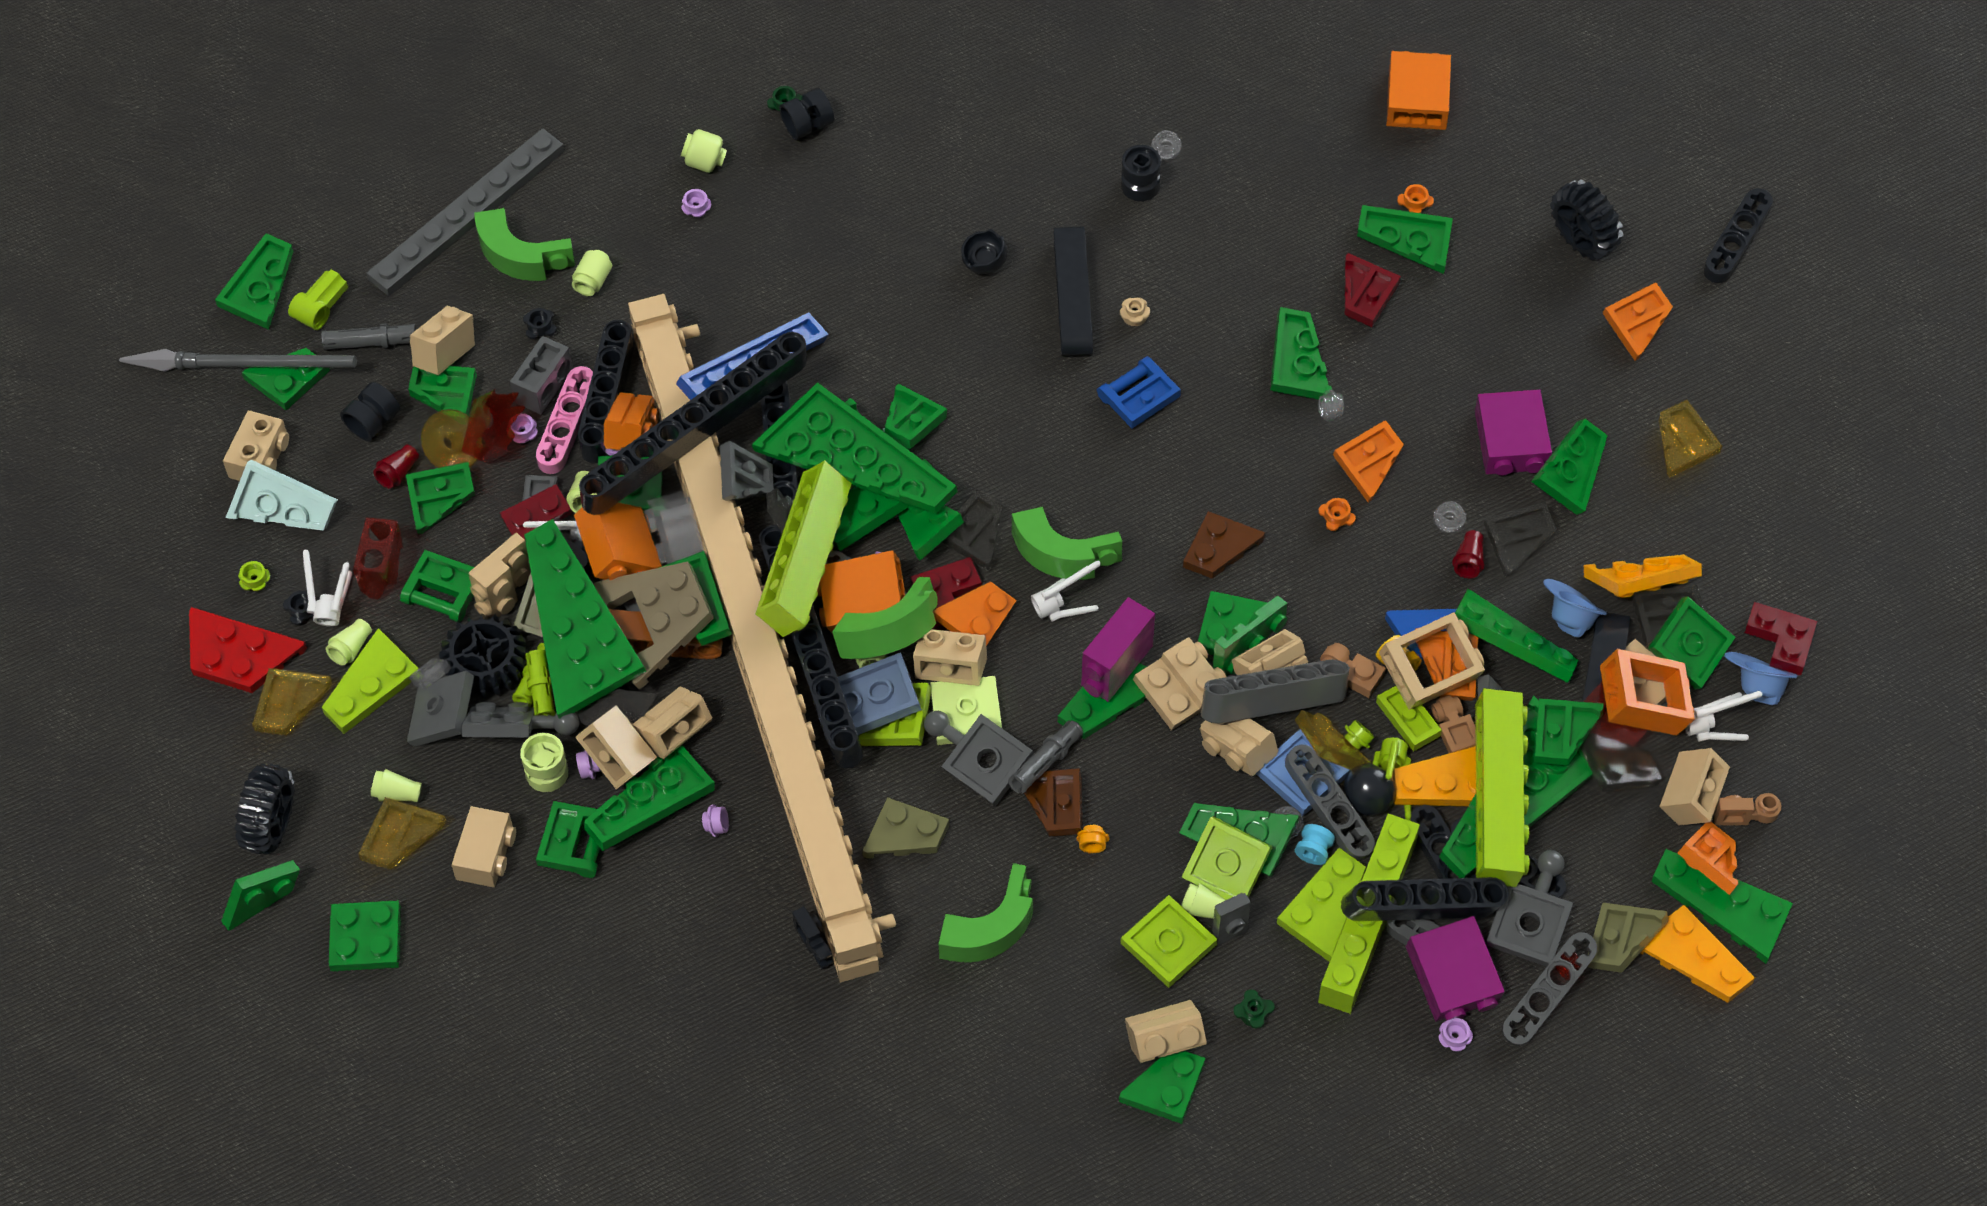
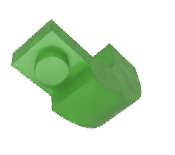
M504 208L474 213L483 254L502 273L521 280L543 281L546 280L545 270H560L575 266L571 238L541 243L524 242L517 239L509 231Z
M1043 507L1012 513V535L1019 552L1032 566L1046 574L1067 579L1095 561H1100V566H1109L1122 561V539L1119 532L1088 539H1070L1058 534L1051 528ZM1095 569L1079 580L1095 578Z
M918 577L904 598L885 610L873 613H845L832 631L840 658L862 659L886 655L905 648L926 635L936 624L933 610L938 605L937 593L933 590L930 577Z
M1013 863L1005 898L1001 905L992 913L978 918L945 914L939 940V959L955 962H977L990 959L1005 952L1021 938L1033 914V898H1029L1031 879H1026L1025 865Z

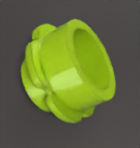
M247 562L240 568L238 575L240 579L239 584L244 590L260 591L265 588L266 582L270 580V572L260 562Z
M1354 720L1350 726L1345 725L1348 733L1344 737L1358 750L1362 746L1368 749L1371 747L1369 743L1375 737L1364 725L1357 720Z

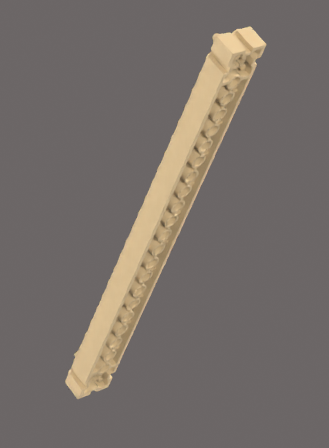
M665 294L628 303L634 341L643 364L651 394L655 399V406L659 409L660 422L690 401L676 385V382L681 375L694 369L690 353L686 354L684 348L686 347L685 340L700 336L697 324L678 329V318L674 304L668 305ZM715 432L675 461L674 466L701 550L705 552L733 634L729 638L841 983L879 972L878 959L883 958L880 945L882 943L880 931L895 927L896 921L893 914L874 919L871 917L872 907L867 893L863 894L861 873L858 864L854 865L852 860L853 850L848 835L844 836L842 815L839 807H835L833 802L834 792L829 778H825L823 757L820 749L816 750L814 744L816 738L812 724L806 720L804 699L802 694L797 692V679L793 667L788 665V652L784 639H780L778 632L755 615L765 585L762 586L760 579L762 574L757 558H753L751 552L753 551L750 535L748 532L745 533L743 527L745 523L741 508L736 506L735 500L725 501L722 499L721 455L717 448L719 447V442Z

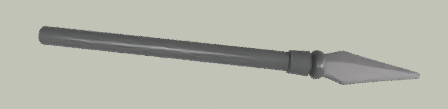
M168 349L119 359L122 363L163 372L174 368L182 370L184 368L199 367L355 368L357 365L355 355L184 353L183 351L176 353Z

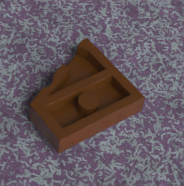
M1208 511L1183 561V568L1213 579L1223 572L1227 565L1234 564L1241 559L1246 550L1255 544L1259 546L1263 543L1265 532Z
M1080 769L1045 771L1027 789L1024 795L1049 837L1078 834L1082 830V778Z

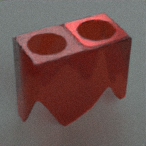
M496 389L473 400L461 452L487 464L508 453L507 446L515 437L511 425L525 409V406L510 407L518 397V392L496 394ZM491 414H492V417H493V425H492L489 429H486V428L489 426L490 422H491ZM482 437L487 445L476 444L477 439Z
M369 517L365 519L353 572L360 591L370 599L378 600L388 585L397 584L400 549H404L398 521ZM369 528L379 541H374L370 538ZM370 549H377L383 554L382 564L372 569L364 567L367 552L370 553Z

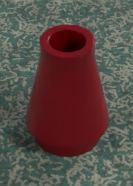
M406 444L400 450L378 461L373 471L375 479L388 489L393 486H399L414 462L419 459L418 452L414 447Z
M1470 530L1465 533L1464 539L1452 560L1454 571L1460 577L1475 578L1484 569V537L1478 531Z

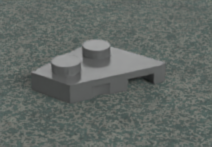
M731 441L720 445L723 500L763 497L774 492L773 465Z

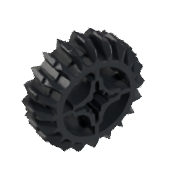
M1580 179L1566 183L1552 196L1550 207L1553 210L1551 216L1556 221L1554 226L1559 228L1560 235L1566 239V244H1570L1573 247V251L1578 250L1582 257L1599 260L1611 254L1621 244V238L1623 237L1621 228L1623 225L1618 221L1619 214L1614 211V205L1610 204L1607 200V195L1601 194L1600 188H1594L1592 183H1585V181Z
M483 613L479 620L475 621L469 616L467 619L468 623L465 625L457 621V631L448 630V640H442V651L439 652V659L442 664L441 670L445 676L463 671H468L474 675L470 694L472 698L477 692H481V696L486 699L489 691H494L499 696L501 687L511 689V680L520 682V672L526 666L525 654L528 651L525 648V638L520 634L517 626L511 627V623L507 618L500 622L496 614L490 620H487ZM480 649H482L484 656H487L488 662H485L484 657L481 656Z
M269 763V765H257L249 773L248 780L244 782V789L240 793L241 798L237 804L238 811L235 816L237 819L235 825L237 832L235 836L239 847L256 854H269L277 849L289 824L294 803L293 795L295 789L293 787L294 779L291 771L280 767V765Z

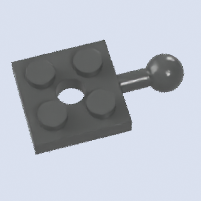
M481 702L471 707L463 721L462 737H529L533 729L553 728L559 734L571 735L579 727V717L576 713L567 714L560 719L557 713L555 716L534 715V708L529 707L528 703L525 702L510 703L509 707H496V704L493 702Z
M932 711L924 719V728L928 734L934 737L944 736L956 745V748L941 767L995 807L1010 788L1009 777L1017 772L1034 754L1032 749L982 714H980L965 735L950 726L949 717L942 711ZM987 752L995 753L997 759L992 767L983 768L980 766V759L983 754Z
M1546 850L1540 854L1537 866L1541 873L1535 889L1518 884L1516 887L1507 886L1509 891L1508 900L1497 910L1486 946L1546 967L1555 957L1573 906V902L1548 894L1553 877L1559 875L1564 869V858L1559 852ZM1527 916L1533 917L1538 921L1539 928L1532 932L1525 931L1520 926V920Z

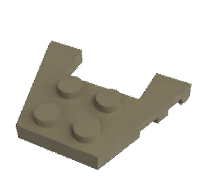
M688 561L620 576L611 581L609 579L597 581L593 584L608 609H614L634 597L654 643L637 654L646 670L644 674L632 680L638 689H641L649 682L647 678L657 668L661 670L669 662L668 657L681 645L685 647L714 619L694 569Z

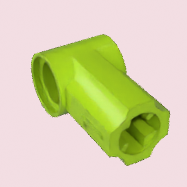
M334 270L325 271L306 293L300 292L294 296L289 305V316L314 330L321 329L328 320L330 308L348 289L347 281Z

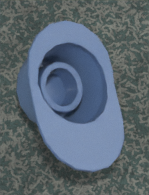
M1545 579L1543 581L1546 588L1554 594L1551 614L1562 631L1579 638L1585 631L1592 628L1600 614L1607 615L1604 610L1596 607L1574 588L1553 579Z
M1726 652L1724 655L1727 660L1741 667V686L1746 694L1757 691L1762 692L1760 698L1754 699L1756 702L1769 705L1778 704L1785 692L1789 678H1797V674L1769 666L1770 664L1745 654Z

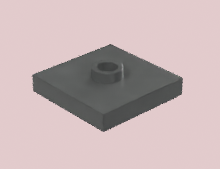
M463 671L418 685L407 738L409 744L416 747L462 734V723L466 718L474 675L468 671Z

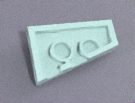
M250 460L245 466L226 518L252 519L253 522L266 523L267 521L276 522L291 527L323 531L328 526L338 499L256 461Z

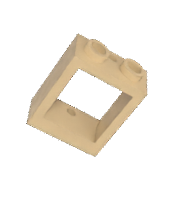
M1455 612L1385 643L1379 651L1409 710L1478 679L1485 670L1482 654L1477 648H1473L1468 639L1469 631L1467 626L1461 619L1458 620ZM1446 629L1467 669L1424 689L1402 648Z

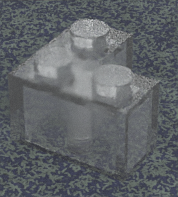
M685 491L647 501L649 509L644 510L648 528L651 532L656 531L659 536L660 543L655 544L660 563L666 562L667 565L704 551L690 497Z

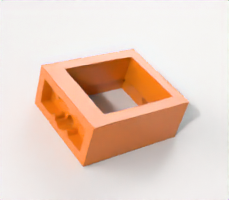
M1616 649L1600 665L1609 722L1677 736L1695 720L1685 663ZM1633 676L1663 682L1668 707L1637 701Z

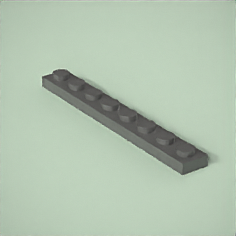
M545 129L539 130L367 272L368 280L386 295H392L476 225L475 212L496 209L565 151L563 143Z

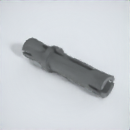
M385 323L380 324V327L323 330L321 334L322 344H325L323 345V350L366 346L390 348V345L409 344L410 335L415 331L416 324L388 326Z
M1068 720L1056 734L1049 735L1043 741V746L1017 772L1009 777L1010 787L1017 793H1025L1056 760H1062L1068 754L1070 746L1083 735L1081 726L1073 720L1071 722Z

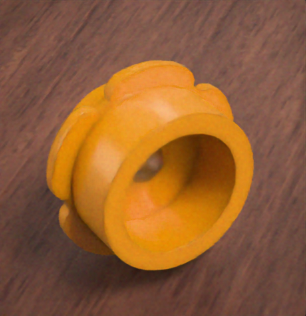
M1087 825L1077 834L1079 848L1086 853L1103 852L1106 849V842L1110 840L1109 834L1105 833L1103 828L1098 825Z

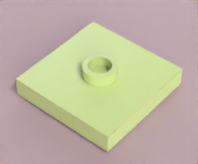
M995 676L982 677L979 686L949 682L930 683L933 711L939 710L947 714L950 719V726L965 735L980 714L1002 728ZM944 736L936 737L937 745L954 744Z

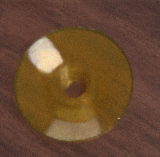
M446 409L433 414L426 421L421 433V444L427 458L438 468L468 462L470 467L480 455L482 437L477 424L471 417L458 410ZM444 438H448L451 441V448L445 446Z

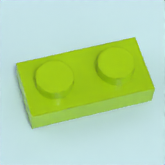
M1397 686L1377 696L1376 703L1413 752L1441 736V728L1425 707L1419 705L1409 710Z

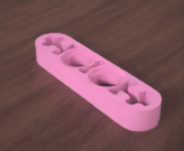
M583 366L573 368L568 373L536 451L538 467L546 474L560 472L564 468L578 435L593 374L590 368ZM582 379H586L587 382H583L580 386V394L577 393L576 382L580 383ZM570 402L580 405L579 409L575 412H566L563 410V407ZM560 427L567 428L570 431L567 436L562 438L555 437L553 432ZM553 447H556V458H552L550 462L546 461L545 458H550L553 452Z

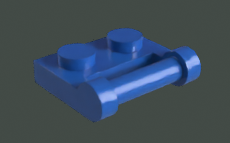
M1146 356L1138 361V366L1109 385L1105 383L1098 387L1097 394L1102 402L1109 404L1132 429L1179 398L1181 389L1150 357ZM1144 376L1148 377L1121 396L1118 395L1119 392Z

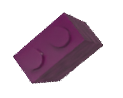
M1541 390L1478 394L1475 416L1485 473L1507 475L1513 472H1539L1552 455Z
M1127 597L1085 649L1082 657L1081 686L1090 695L1101 697L1109 702L1153 647L1155 613Z
M1474 916L1411 936L1405 946L1435 1022L1446 1019V1021L1454 1018L1462 1019L1466 1016L1465 1012L1478 1008L1479 1012H1484L1498 1005L1497 1001L1501 999L1505 991Z

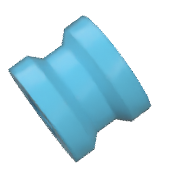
M1307 824L1302 830L1303 839L1297 843L1295 853L1307 863L1323 865L1328 858L1327 849L1333 846L1335 836L1323 826Z

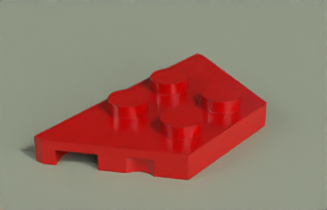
M193 607L189 610L190 669L193 675L253 693L269 677L275 676L283 670V664L297 653L301 656L307 649L305 642Z

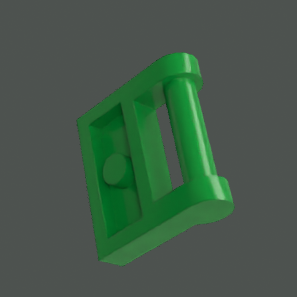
M424 550L401 591L400 601L408 605L415 603L448 615L450 620L461 622L474 596L470 591L471 582L468 573L475 567ZM422 585L456 597V600L453 604L419 592L418 589Z
M553 801L536 857L537 866L575 872L586 878L595 877L598 868L596 860L600 847L591 836H589L583 859L575 858L574 856L584 821L597 809Z

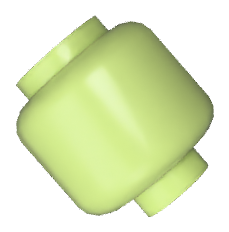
M698 129L694 131L693 135L688 133L681 156L685 157V164L687 166L710 173L716 165L722 167L727 149L722 148L723 140L720 136Z

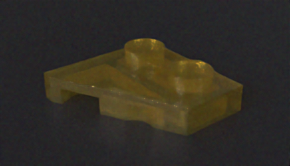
M1688 400L1660 413L1659 424L1666 471L1669 477L1721 452V443Z
M269 668L252 724L254 731L287 735L330 689L332 685L331 677Z
M1301 710L1296 717V723L1320 758L1349 770L1365 763H1371L1332 726V722L1326 716L1320 713L1313 715Z
M385 797L359 851L360 860L393 869L445 825V816Z

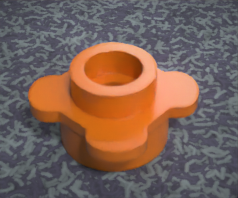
M1413 184L1405 189L1404 194L1398 196L1397 202L1399 205H1404L1409 212L1421 213L1424 208L1433 206L1434 198L1429 195L1428 190L1424 186Z
M1333 498L1319 507V514L1325 518L1326 528L1330 531H1336L1340 526L1353 525L1355 523L1356 516L1350 512L1351 507L1345 499Z

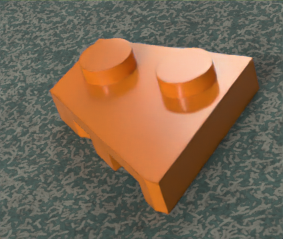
M1655 282L1606 307L1602 314L1634 361L1640 358L1673 306Z
M1385 420L1335 449L1333 456L1366 501L1370 502L1404 444Z
M989 582L936 608L933 614L937 622L952 632L985 635L987 646L1017 600L994 583Z
M1439 631L1416 642L1434 684L1467 669L1447 631ZM1469 634L1468 639L1473 648L1478 649V637ZM1476 680L1445 693L1440 698L1450 695L1451 697L1457 696L1460 700L1473 701L1476 696Z
M1705 823L1683 845L1678 854L1685 859L1691 868L1699 870L1727 894L1730 895L1738 885V880L1733 878V872L1737 868V859L1734 855L1736 852L1735 840L1714 823Z

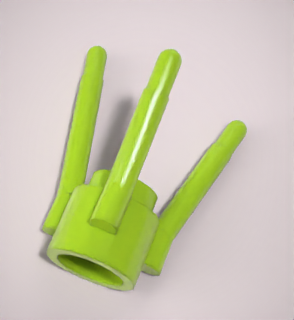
M1386 738L1382 741L1381 751L1375 752L1372 764L1378 767L1381 765L1386 770V779L1390 780L1392 778L1395 768L1411 763V759L1407 757L1408 744L1399 738ZM1404 805L1405 819L1410 821L1411 805Z

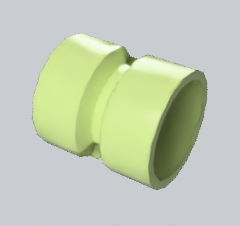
M537 733L530 736L523 743L521 760L529 785L541 792H552L559 789L568 778V765L560 739L549 733Z

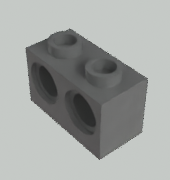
M541 336L510 381L514 403L538 414L543 413L565 381L568 373L573 369L569 347Z

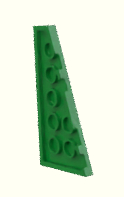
M818 382L752 444L753 451L807 470L825 460L851 482V485L935 514L957 493V486Z
M551 519L524 534L555 706L557 716L560 719L567 714L575 713L644 674L646 670L556 523Z
M1534 695L1527 706V721L1525 726H1523V735L1528 737L1527 752L1523 755V765H1528V779L1526 785H1524V794L1529 797L1528 810L1526 815H1524V824L1529 827L1596 775L1603 767V764L1583 744L1569 765L1534 763L1539 700ZM1476 794L1439 856L1459 878H1467L1476 871Z

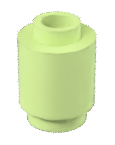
M600 250L586 251L572 275V287L584 296H593L595 292H598L612 269L609 256Z

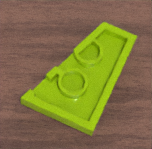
M378 628L323 704V713L345 734L421 675L420 670Z
M1338 848L1279 915L1277 924L1330 962L1347 919L1341 909V900L1345 894L1362 881L1366 866L1341 848Z

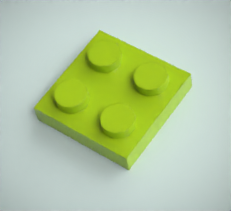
M1212 816L1199 839L1182 878L1197 886L1199 883L1225 900L1240 893H1246L1247 897H1249L1273 847Z
M1168 895L1121 937V944L1170 988L1217 945V938Z

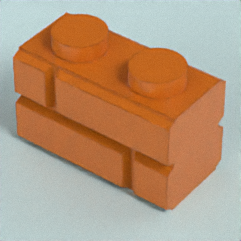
M623 392L617 395L604 421V446L606 449L620 450L621 447H626L658 424L659 409L655 408L653 396L638 394L635 397L632 393Z

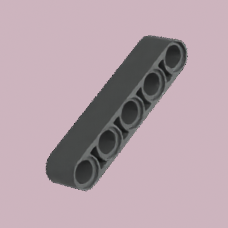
M1331 659L1207 681L1204 686L1201 716L1211 723H1226L1338 703L1345 699L1350 667L1345 662Z

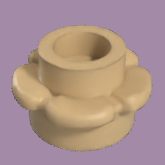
M1128 298L1122 302L1120 315L1126 324L1140 326L1149 317L1150 308L1147 307V302L1144 299Z

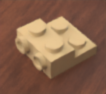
M517 532L468 573L471 582L470 591L476 601L474 606L480 615L483 613L486 616V619L492 618L494 614L500 617L502 614L509 613L518 601L515 588L524 585L529 579L531 569L526 542Z
M1189 637L1164 652L1159 660L1136 673L1133 681L1145 694L1146 698L1171 730H1174L1201 712L1204 686L1207 681L1226 677L1222 669L1219 667L1213 669L1206 660L1208 653L1205 647L1200 642L1193 643Z

